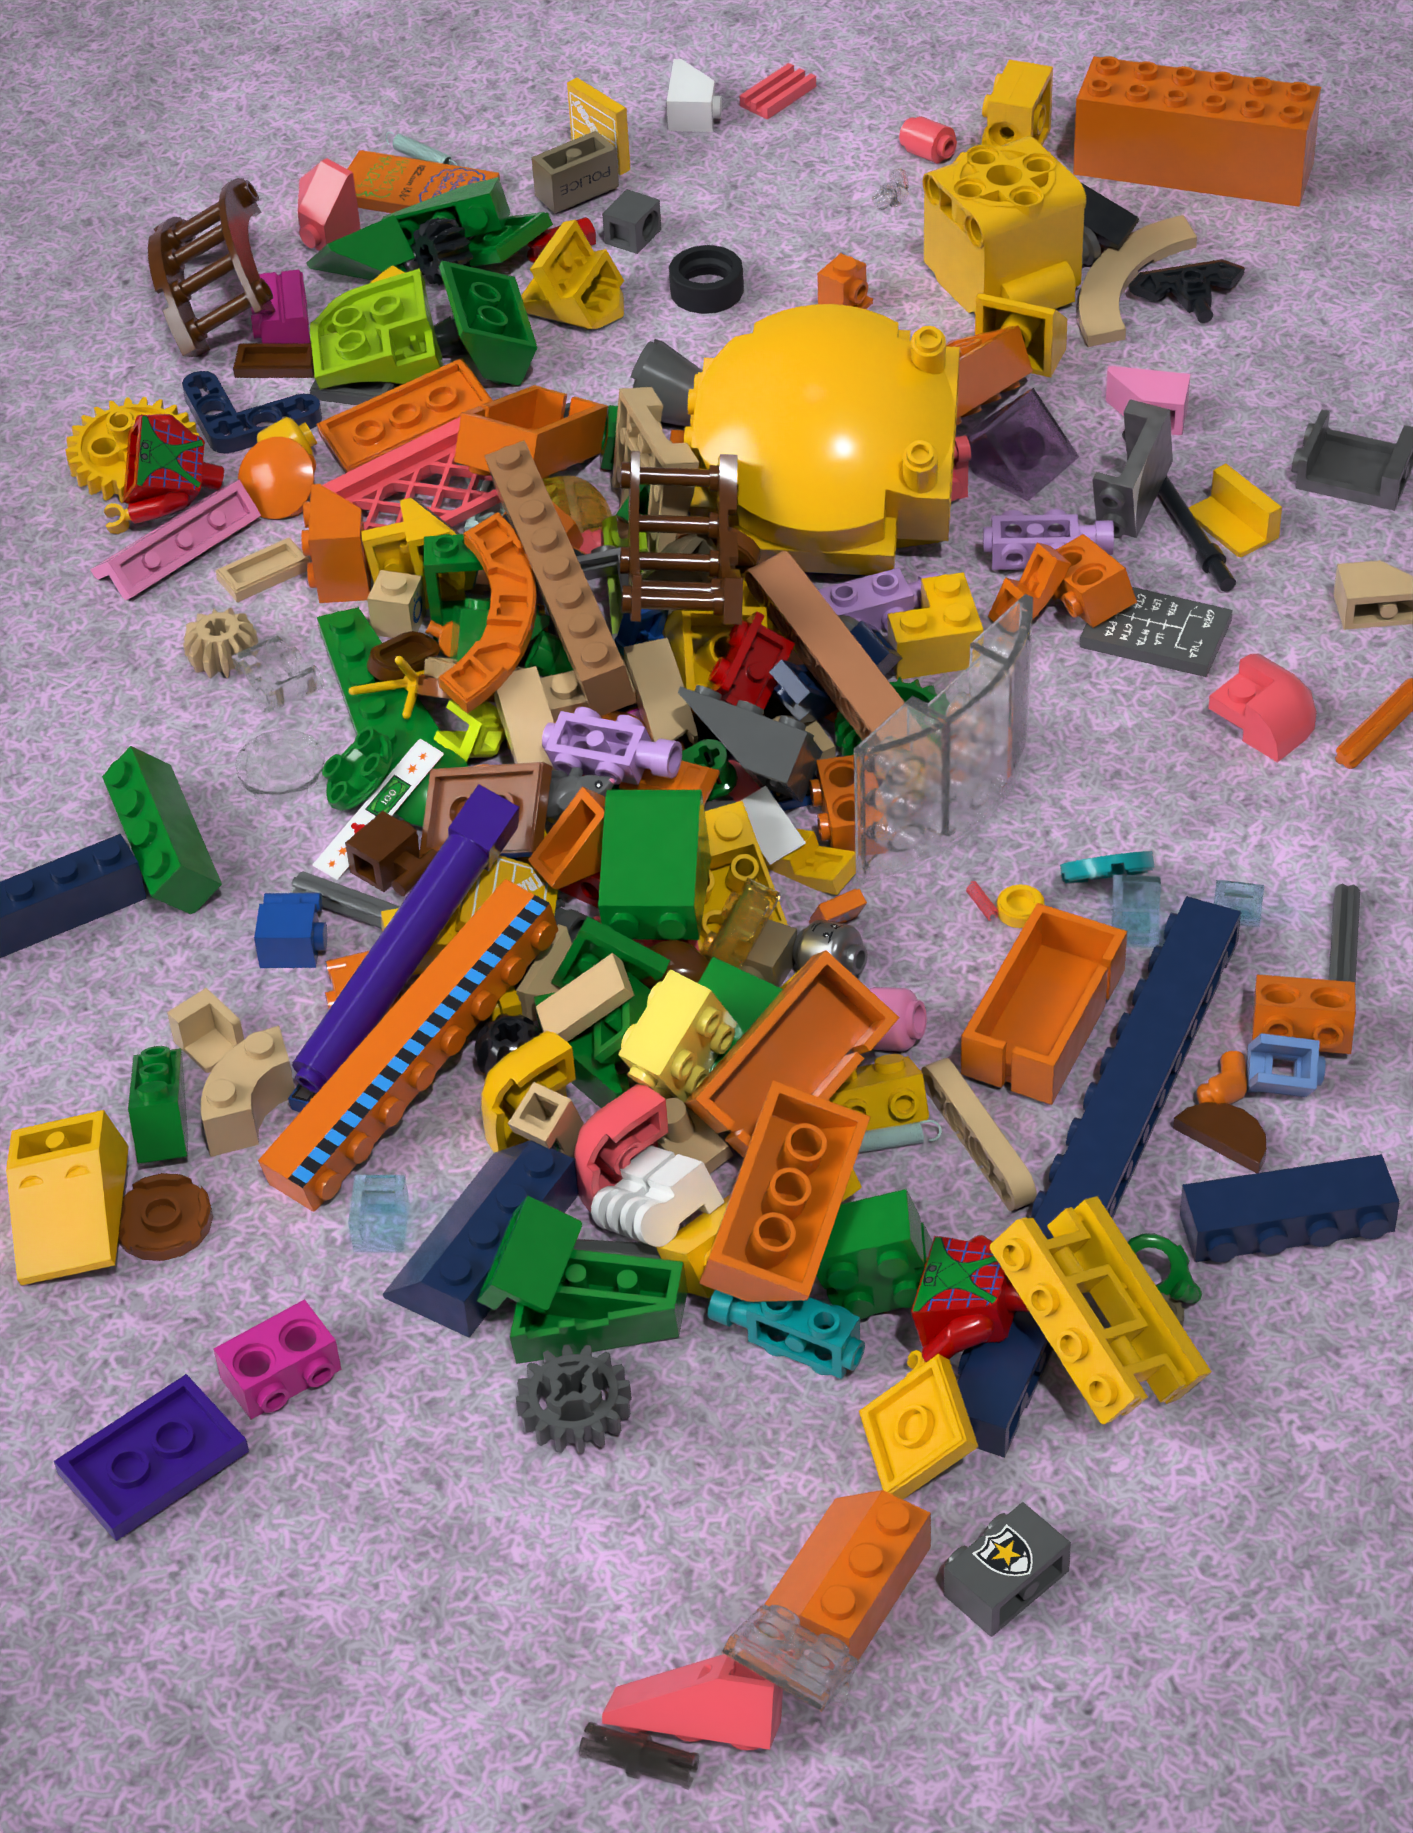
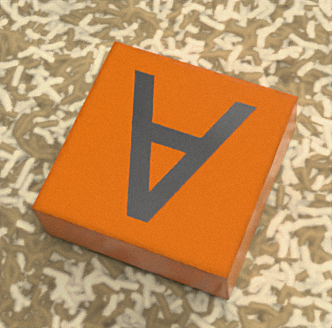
M855 888L819 904L810 917L809 924L815 920H827L843 924L858 917L867 904L861 890Z

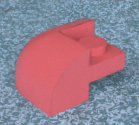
M1259 653L1249 654L1240 659L1239 673L1209 696L1208 709L1243 729L1242 741L1277 763L1303 743L1315 729L1317 711L1311 690L1295 674Z
M636 1084L594 1113L579 1130L574 1149L580 1200L590 1213L592 1201L597 1192L606 1186H615L623 1179L620 1169L627 1167L631 1160L651 1145L658 1148L657 1140L669 1132L666 1099L648 1086Z

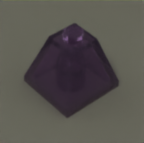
M1034 388L1028 390L980 422L966 434L971 448V459L968 465L975 476L1026 501L1030 500L1079 457Z

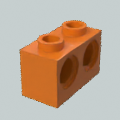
M1085 534L1056 549L1071 565L1051 598L1053 600L1060 599L1074 618L1079 616L1094 628L1137 603L1126 568Z
M871 753L816 760L817 779L809 780V788L813 807L821 806L822 813L817 814L820 840H829L831 848L857 853L886 850L887 817Z
M1256 975L1252 1041L1261 1033L1319 1040V1052L1351 1054L1356 1015L1355 982Z

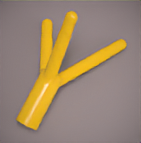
M397 656L395 662L406 675L403 679L349 688L350 695L405 688L408 691L402 716L404 719H409L418 695L415 692L416 677L424 674V670L415 672L402 656Z

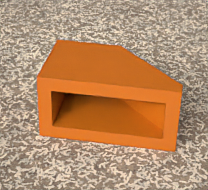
M583 786L528 859L544 880L555 889H560L601 871L605 796Z

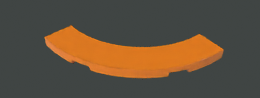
M499 512L463 533L464 544L481 563L491 588L490 609L486 620L487 626L481 639L474 643L464 657L438 677L440 688L467 714L485 702L503 685L515 670L527 649L536 620L537 595L534 572L526 557L518 534Z

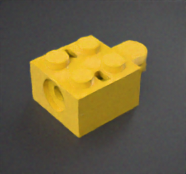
M1009 59L1003 73H998L995 77L992 94H987L983 102L982 116L987 118V126L983 132L982 145L1002 146L1021 138L1032 136L1043 146L1051 130L1053 66Z

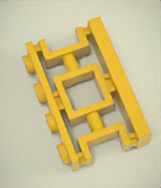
M1098 1196L1083 1200L1075 1209L1072 1207L1066 1208L1049 1223L1047 1227L1054 1238L1047 1239L1034 1218L1028 1219L1024 1217L1017 1219L990 1244V1250L1101 1424L1112 1422L1120 1414L1122 1416L1129 1414L1148 1398L1140 1382L1147 1381L1160 1403L1165 1402L1168 1404L1182 1398L1212 1372ZM1089 1292L1111 1327L1104 1329L1082 1293Z

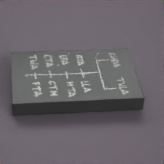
M1132 587L1137 603L1094 628L1086 623L1080 636V648L1207 677L1231 624L1233 610Z

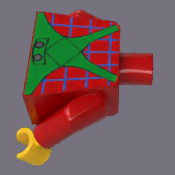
M123 410L116 413L114 417L116 424L122 428L113 427L111 432L118 443H128L123 503H128L129 505L127 509H123L121 505L116 503L108 504L105 507L104 513L106 517L120 516L116 522H109L105 525L110 533L120 534L127 531L130 521L138 524L185 509L200 493L201 487L212 490L220 489L224 478V467L203 462L204 440L202 437L193 434L173 415L141 414L136 419H133L127 411Z
M984 1235L974 1236L969 1241L934 1236L911 1310L923 1349L922 1352L915 1350L908 1355L907 1365L912 1371L907 1373L906 1377L937 1354L950 1360L956 1353L978 1344L1003 1341L1008 1337L1015 1311L1030 1312L990 1250V1244L993 1241Z

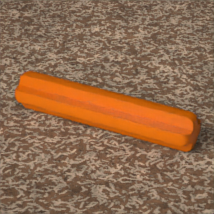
M1413 678L1405 680L1336 748L1337 755L1335 760L1338 764H1343L1348 769L1355 768L1413 711Z

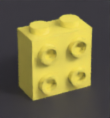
M670 969L664 980L658 982L652 988L648 996L647 1008L637 1024L631 1025L624 1034L621 1043L622 1049L618 1055L629 1066L630 1071L627 1075L634 1081L648 1086L665 1099L678 1098L685 1102L709 1075V1070L718 1055L725 1053L732 1044L737 1023L710 989Z

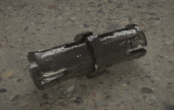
M592 1721L585 1727L584 1732L589 1734V1739L581 1738L579 1757L589 1758L625 1769L628 1777L638 1780L642 1774L681 1786L686 1790L690 1789L694 1780L693 1777H690V1772L696 1773L698 1770V1753H690L654 1742L650 1734L640 1731L634 1736L597 1725V1723Z

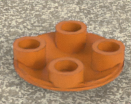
M270 437L258 442L247 452L239 468L238 480L240 479L260 512V517L273 520L294 517L302 513L303 502H306L311 494L316 461L298 442L286 437Z

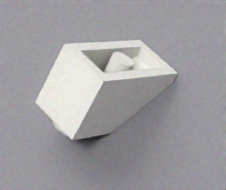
M674 59L666 101L668 131L713 132L714 120L721 119L722 96H715V81L684 60Z

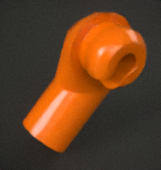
M1228 1051L1222 1054L1220 1057L1221 1073L1211 1077L1208 1083L1200 1084L1197 1088L1196 1095L1200 1104L1205 1102L1232 1104L1245 1096L1247 1091L1245 1057L1241 1052Z

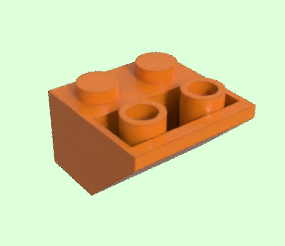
M311 484L310 502H303L304 525L309 530H302L301 533L303 555L310 556L312 562L307 564L309 587L317 588L319 603L366 601L371 591V571L361 536V531L365 530L361 508L321 484Z

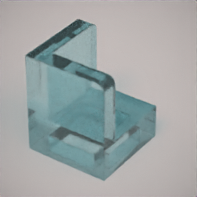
M1113 875L1111 926L1127 931L1126 947L1154 948L1156 945L1159 946L1161 878L1158 876Z
M355 1175L348 1220L353 1252L404 1251L410 1209L405 1175Z

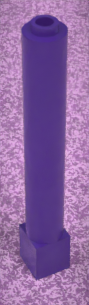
M478 784L449 826L448 838L292 1062V1067L297 1072L295 1079L300 1085L311 1092L317 1093L381 1021L484 869L489 871L517 830L519 806Z

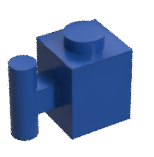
M321 893L264 894V901L262 904H259L254 935L260 968H316L318 951L327 949L328 940L326 922H319L317 911L322 910Z

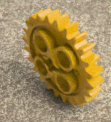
M126 397L123 406H118L114 401H109V410L104 411L97 406L94 407V418L82 415L83 426H72L73 436L66 438L68 448L65 449L71 476L77 477L78 486L88 485L89 494L91 495L102 490L103 499L106 501L114 494H118L120 503H123L128 443H118L113 437L111 429L113 427L122 428L116 424L114 418L116 413L123 410L127 411L133 419H136L141 414H170L193 434L199 436L195 422H189L187 412L178 414L177 405L174 404L164 409L162 399H159L153 405H148L147 397H142L138 404H133L132 400Z

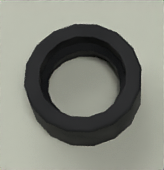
M715 245L694 246L681 251L672 259L669 265L671 299L678 307L700 314L718 313L731 308L740 301L744 293L742 260L735 252ZM700 275H716L724 278L712 283H698L689 280Z

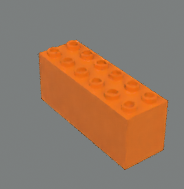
M1093 56L1076 98L1073 175L1300 207L1314 164L1321 87L1308 85L1304 82L1289 83L1270 80L1266 77L1237 76L1223 71L1215 73L1194 70L1186 66L1170 67L1156 65L1149 61L1133 62L1118 60L1112 56Z

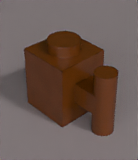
M384 811L380 812L345 842L350 873L382 892H385L392 886L400 896H405L412 890L437 854V851L430 849L419 858L420 849L417 830L407 821L398 820Z

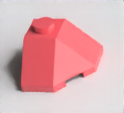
M328 158L322 160L299 179V234L307 247L316 248L320 251L328 243L361 229L353 172Z

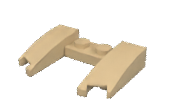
M652 387L619 388L612 477L613 488H621V462H630L631 451H640V467L698 469L699 461L687 443H672L663 433L661 426L663 404ZM650 485L648 515L687 516L695 487ZM629 489L621 490L619 509L629 496ZM646 533L648 552L660 553L667 544L676 540V533Z
M668 638L624 647L623 662L651 741L656 742L660 738L674 741L683 734H686L693 745L698 743V733L691 708L678 693L680 686L684 687ZM536 666L516 670L494 692V700L515 764L545 762L553 766L542 746V735L545 726L549 722L554 723L557 721L560 711L574 713L577 707L589 708L574 671L540 678Z

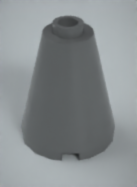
M654 339V342L649 341L632 370L630 378L635 379L633 388H653L663 404L661 423L684 427L690 426L691 415H688L689 389H694L695 374L703 372V370L665 342Z

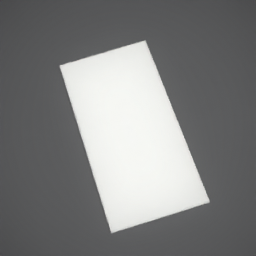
M766 786L741 800L744 803L760 850L770 865L806 844Z

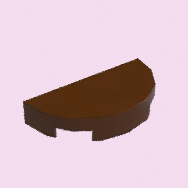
M1205 1102L1187 1107L1174 1117L1173 1129L1255 1173L1260 1172L1266 1159V1134L1259 1121L1244 1109L1227 1103Z

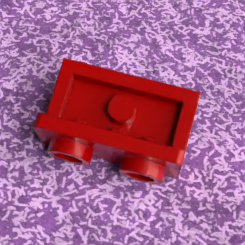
M758 611L745 621L742 620V625L735 624L726 641L732 646L726 658L720 657L716 662L708 681L714 683L711 689L722 695V701L736 706L738 700H742L764 710L777 683L769 671L781 659L788 660L795 643L763 626L761 623L765 615Z

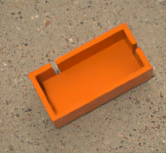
M536 385L530 386L483 404L482 407L478 406L462 412L454 462L469 466L468 470L471 473L490 476L491 474L484 455L525 440L541 478H549L551 474L565 471L567 467L583 463L584 460L600 454L608 405L574 396L571 398L569 416L564 418L567 394Z
M1037 903L961 1035V1075L1000 1088L1007 1081L1011 1083L1012 1092L1052 1105L1102 1014L1106 999H1110L1125 971L1127 931Z
M827 950L813 955L688 1097L684 1104L716 1133L728 1130L730 1134L725 1138V1141L744 1158L773 1081L828 1101L865 1059L860 1054L871 1051L900 1017Z

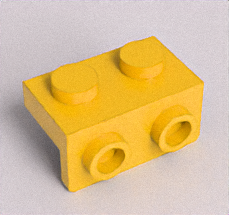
M900 1054L883 1055L876 1058L874 1064L857 1067L828 1100L871 1116L867 1131H871V1129L876 1130V1128H888V1126L893 1127L917 1123L929 1118L923 1073L909 1056L904 1057Z

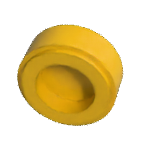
M1022 884L1009 886L1001 891L997 898L998 917L1008 926L1023 928L1036 904L1044 905V897L1040 891L1032 886Z

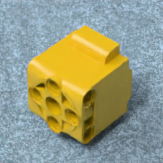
M1027 136L1002 146L976 145L967 150L966 156L961 161L924 174L922 180L924 189V263L934 272L937 282L968 313H975V298L978 293L1051 309L1075 302L1076 286L1081 285L1086 194L1078 178L1035 138Z

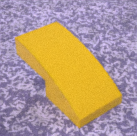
M797 828L796 830L806 844L771 865L763 855L767 869L817 891L838 895L862 867L857 852L819 846L814 831Z

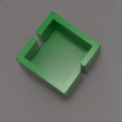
M907 1189L840 1205L816 1276L823 1289H827V1296L832 1305L844 1307L853 1315L859 1316L860 1319L894 1309L913 1307L933 1241L924 1223H921L920 1215Z

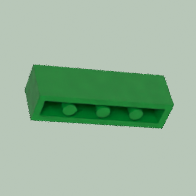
M130 746L118 760L110 765L102 778L134 856L139 863L140 871L151 897L188 914H193L222 885V882L172 766Z

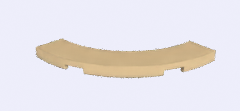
M1184 215L1164 219L1132 232L1120 249L1109 247L1093 263L1083 281L1079 296V325L1087 347L1125 340L1126 327L1121 319L1119 310L1120 297L1138 275L1140 268L1150 261L1155 263L1170 255L1196 248L1197 236Z

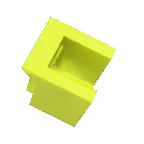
M449 700L446 708L469 724L468 730L436 731L434 740L443 747L454 751L466 763L468 758L493 757L497 755L501 743L507 738L498 709L490 702L485 701L467 714L454 700Z

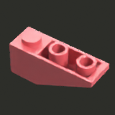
M729 1652L617 1686L602 1713V1724L620 1726L624 1731L631 1733L653 1731L672 1734L681 1740L689 1742L711 1740L730 1743L735 1748L741 1750H756L759 1748L770 1750L781 1724L785 1661Z

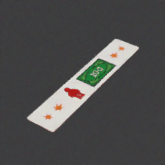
M419 739L313 863V866L338 880L349 867L345 842L380 812L384 811L392 816L440 760L443 752Z

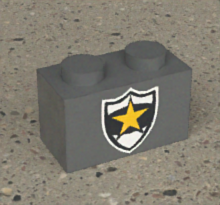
M1022 1502L1009 1514L1001 1513L988 1524L984 1534L969 1547L961 1546L951 1554L944 1567V1596L992 1637L1069 1572L1071 1542Z

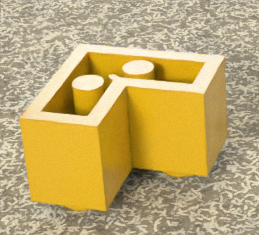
M964 572L921 578V609L887 614L888 642L902 657L893 667L897 680L900 676L902 679L983 667L984 629Z

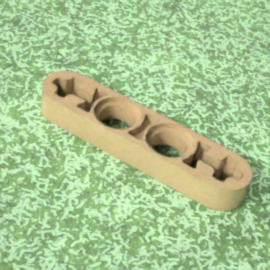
M943 1058L922 1067L921 1072L923 1073L926 1093L954 1132H960L956 1136L977 1166H984L980 1168L981 1172L1007 1209L1014 1211L1033 1203L1036 1199L1037 1191L1029 1170L950 1059Z

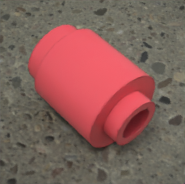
M922 116L907 119L902 125L899 134L900 143L907 152L937 164L950 158L957 146L956 135L951 127Z

